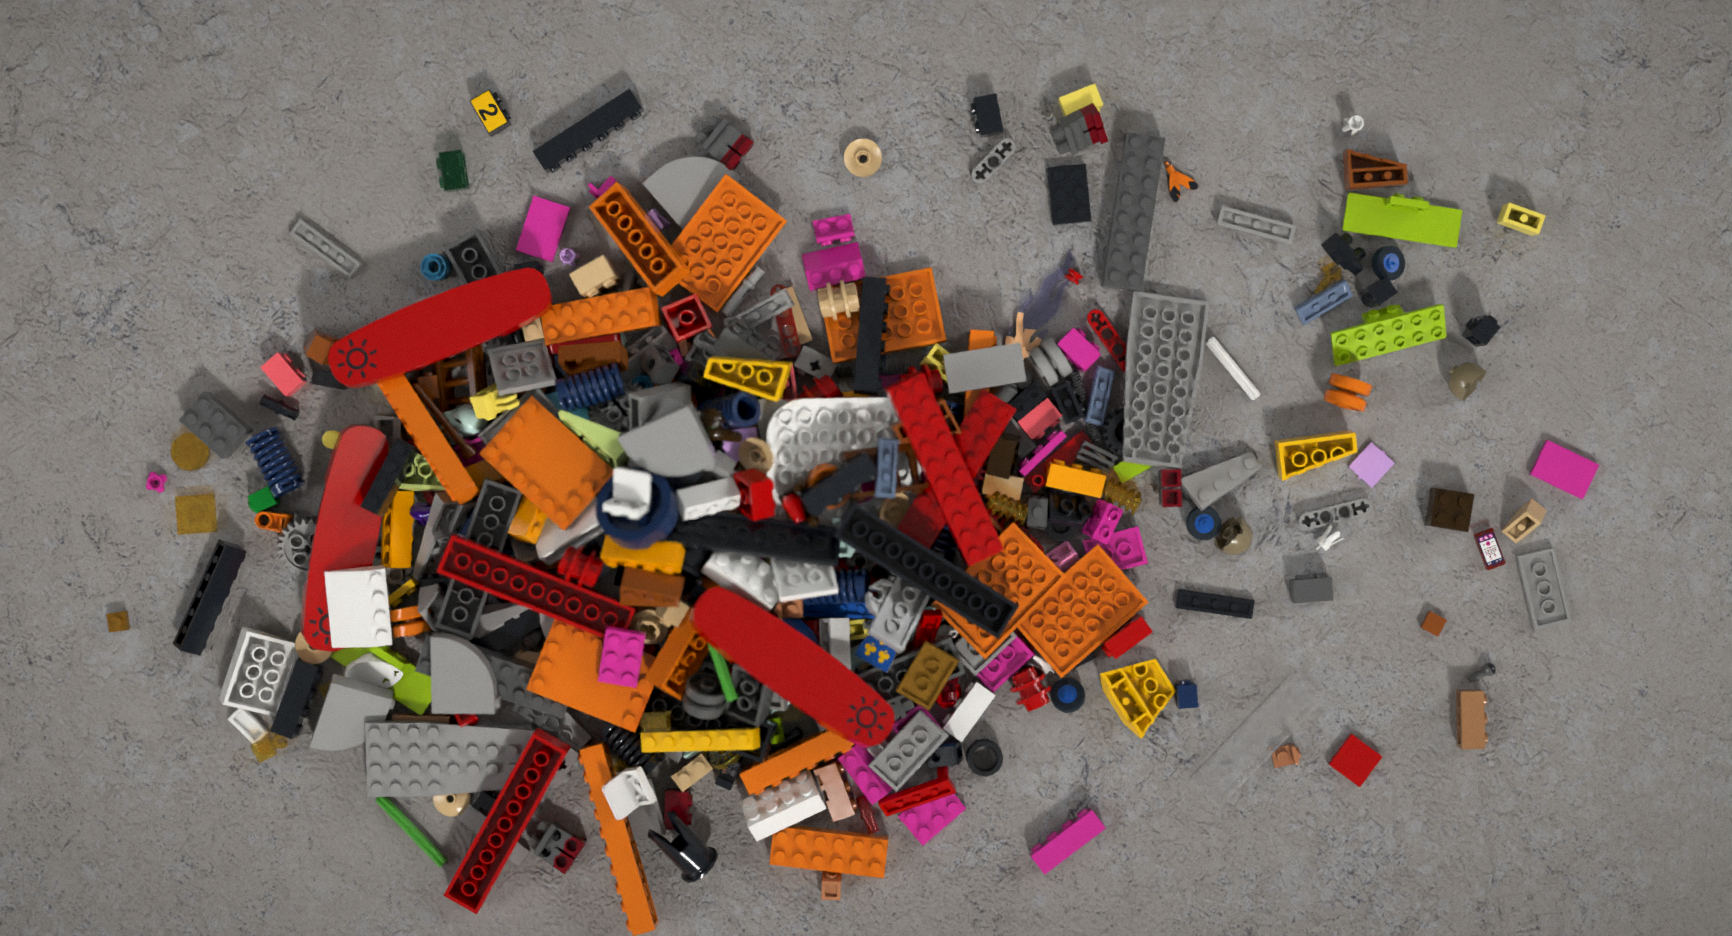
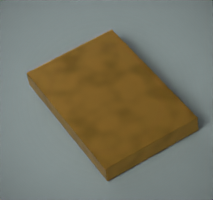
M925 640L896 688V692L930 710L957 666L959 659Z

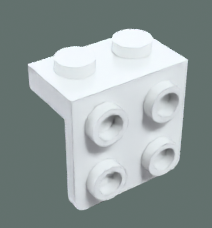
M621 467L615 468L613 475V498L603 503V511L611 512L612 515H626L630 519H639L650 511L651 475L646 472Z
M641 766L626 768L602 786L605 798L617 820H622L637 807L653 804L657 800Z

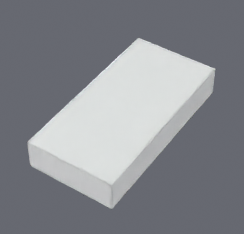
M238 708L228 718L254 746L270 732L249 710Z

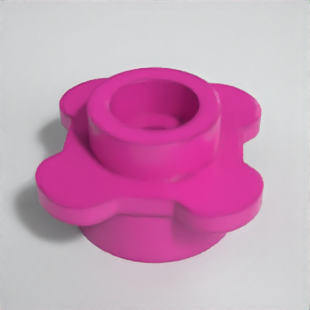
M150 472L146 488L162 493L165 490L164 484L167 481V476Z

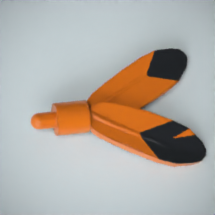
M1165 161V169L1170 175V197L1174 202H1177L1180 198L1179 184L1191 190H1196L1198 185L1193 179L1177 172L1172 164L1170 165Z

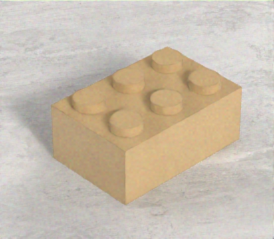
M604 255L569 274L580 295L586 298L601 296V291L617 287L619 285L618 282L621 280L612 262Z

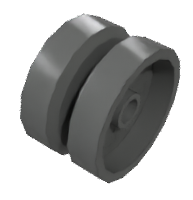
M711 672L691 674L687 678L682 702L684 710L688 714L701 719L720 717L724 713L726 698L718 675Z

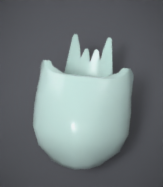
M463 404L452 411L443 413L453 427L456 425L461 429L462 432L460 433L463 435V438L480 434L489 426L490 420L485 418L477 419L471 404Z

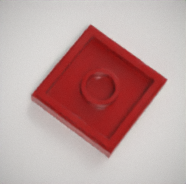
M1350 733L1328 764L1358 787H1361L1382 756Z

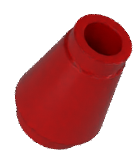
M796 493L782 499L783 508L796 524L806 519L802 503Z

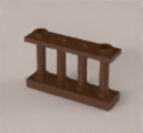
M483 344L466 350L465 358L450 360V357L435 362L442 413L454 410L456 405L470 404L471 400L469 397L487 388ZM467 365L468 377L453 379L451 367ZM469 384L470 396L455 398L454 386Z
M898 444V454L905 453V456H908L912 485L901 487L897 464L895 494L911 491L912 494L924 493L923 490L928 488L929 485L928 483L920 484L916 457L910 444ZM877 447L844 451L841 454L842 462H846L859 452L864 451L876 467ZM861 484L859 490L849 496V501L855 500V503L867 501L866 498L875 496V491L863 492Z

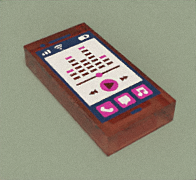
M1493 528L1473 534L1486 570L1506 564Z

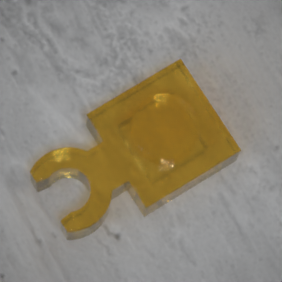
M276 734L272 740L266 736L250 745L259 763L276 755V748L282 749L288 745L287 741L283 743L278 742V739L283 736Z

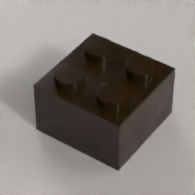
M1009 433L1001 434L985 460L984 468L987 469V475L1009 479L1013 475L1021 436Z
M1431 488L1425 525L1469 532L1475 494Z

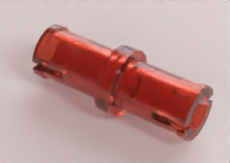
M862 795L855 798L861 813L860 818L864 820L868 835L880 831L874 817L875 812L871 810L867 797Z

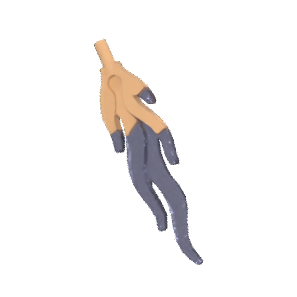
M1070 250L1067 253L1063 266L1044 280L1034 306L1026 313V308L1033 299V295H1030L1020 307L1016 317L1015 338L1012 335L1013 328L1009 327L1007 330L1005 345L1021 343L1023 359L1028 357L1027 352L1040 345L1048 329L1040 332L1035 340L1030 343L1033 333L1050 321L1059 309L1064 288L1070 281L1066 280L1059 286L1053 301L1050 303L1049 297L1054 285L1070 267L1072 252Z

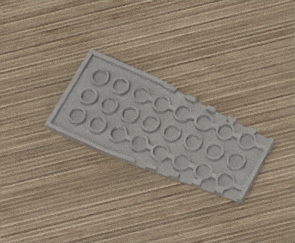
M1133 291L1125 358L1123 462L1171 469H1180L1182 467V459L1185 453V444L1197 392L1196 388L1204 356L1209 302Z
M366 721L367 796L416 797L481 792L482 790H502L535 730H528L522 727H518V729L506 728V726L487 727V725L480 724L479 726L466 725L461 728L457 724L438 721Z

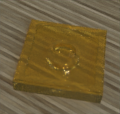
M215 494L175 497L178 535L218 532Z

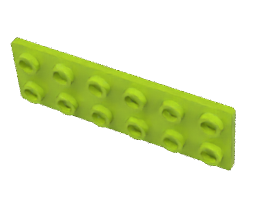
M1348 193L1343 231L1451 248L1457 247L1462 218V210L1429 205V202L1424 201L1422 197L1413 196L1412 199L1404 198L1405 195L1396 193L1388 198Z
M1399 304L1388 305L1385 308L1373 309L1362 313L1364 324L1330 333L1335 366H1340L1446 338L1443 304H1437L1405 313Z
M390 646L349 647L332 652L330 657L345 667L362 655L372 652L403 672L402 678L393 686L387 688L394 690L393 698L419 715H423L432 702L431 676L416 672V666L407 661L404 655L390 650ZM384 678L382 683L389 681V679Z

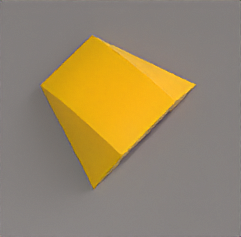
M1156 659L1099 674L1103 692L1123 724L1140 739L1144 737L1149 726L1154 723L1159 712L1164 709L1176 692Z

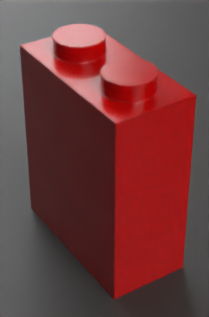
M1136 614L1102 643L1101 648L1109 658L1112 656L1114 659H1117L1153 631L1143 617Z

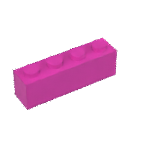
M1091 807L1080 810L1077 813L1078 817L1072 821L1071 819L1067 820L1062 824V829L1058 832H1051L1046 837L1047 840L1042 844L1039 842L1031 848L1030 856L1044 875L1106 829Z

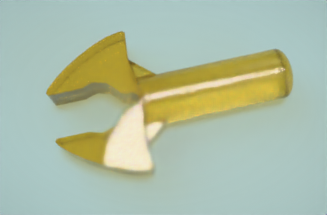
M1335 262L1320 269L1324 272V277L1314 290L1315 295L1323 291L1331 280H1336L1337 282L1340 280L1341 267L1336 270L1335 274L1330 275V268Z

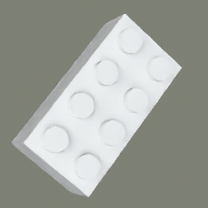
M715 551L701 570L703 574L724 589L743 597L767 612L772 609L779 599L772 567L758 556Z
M810 770L800 772L798 776L791 779L788 778L775 787L771 786L761 794L756 796L754 794L740 801L747 826L756 841L827 809L818 783Z

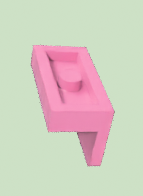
M1068 541L1063 542L1046 554L1063 573L1080 559Z

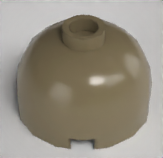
M1471 362L1463 363L1459 367L1455 365L1449 372L1451 376L1448 381L1450 391L1458 399L1464 401L1477 388L1478 381L1481 382L1486 371L1479 365Z
M1237 516V519L1231 517L1224 522L1219 531L1221 534L1218 538L1215 536L1214 545L1220 551L1228 555H1238L1250 548L1253 534L1247 522Z

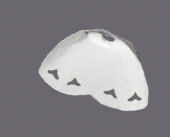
M369 652L350 662L346 666L344 677L389 688L402 678L403 672L374 653ZM384 678L389 679V681L382 683Z

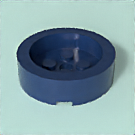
M643 467L630 469L646 472L651 475L650 511L639 519H630L626 515H612L611 512L603 511V503L613 498V477L602 487L596 501V517L601 528L617 545L632 550L649 548L651 544L660 539L663 540L673 529L679 513L678 499L665 478Z

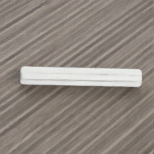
M1215 337L1206 341L1208 348L1251 400L1258 398L1260 392Z

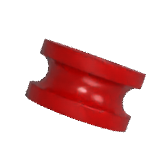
M1069 268L1068 274H1065L1064 277L1075 285H1079V280L1083 279V276Z

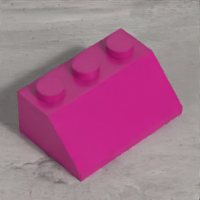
M858 242L802 254L810 292L826 288L827 282H830L831 287L840 285V280H844V284L861 281L863 277H866Z
M854 744L852 746L853 749L838 755V760L873 805L893 788L868 766L874 757L867 748Z

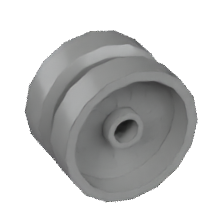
M1051 337L1041 342L1045 355L1036 346L1027 352L1035 370L1049 387L1058 382L1055 370L1062 377H1066L1073 372L1065 356Z

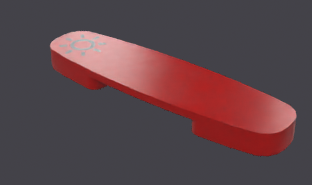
M533 268L518 269L480 279L411 304L348 334L335 342L329 349V366L336 380L350 388H359L403 376L406 372L454 356L497 336H506L530 324L549 311L553 301L552 292L542 273Z
M352 424L345 427L339 433L325 475V488L313 536L307 581L303 589L301 633L304 640L312 648L331 652L343 649L332 648L324 571L372 566L382 517L360 507L388 455V441L380 430L371 426Z
M714 587L707 590L693 605L690 611L691 626L710 646L728 661L738 664L780 697L816 719L820 726L860 747H872L882 743L887 738L895 722V714L892 707L855 673L806 636L764 609L722 587Z

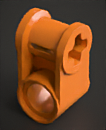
M262 511L255 516V524L261 529L283 533V527L288 528L287 525L294 518V514ZM264 514L269 517V523L267 525L263 524L261 521V518Z

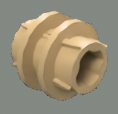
M840 280L841 287L831 288V283L827 282L826 288L818 289V300L823 318L833 316L835 321L837 320L836 313L846 311L847 318H850L851 312L859 311L860 306L854 282L844 284V280Z
M638 606L630 622V630L646 632L644 644L651 645L661 642L667 635L668 627L659 622L660 618L655 616L656 607Z

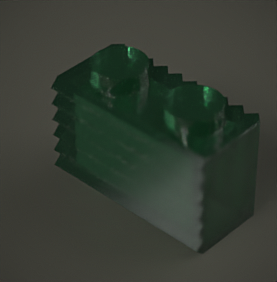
M464 151L439 152V158H436L438 170L441 169L442 177H439L441 189L444 188V191L447 193L469 190Z

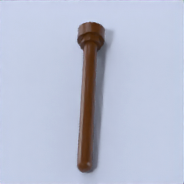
M413 383V390L459 445L463 458L467 461L478 452L475 446L465 442L418 383Z

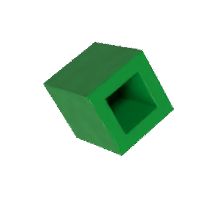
M268 486L247 496L249 499L248 506L255 514L281 504L279 497L274 498L271 488Z

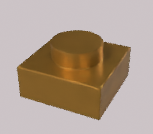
M128 611L106 614L109 633L130 629Z

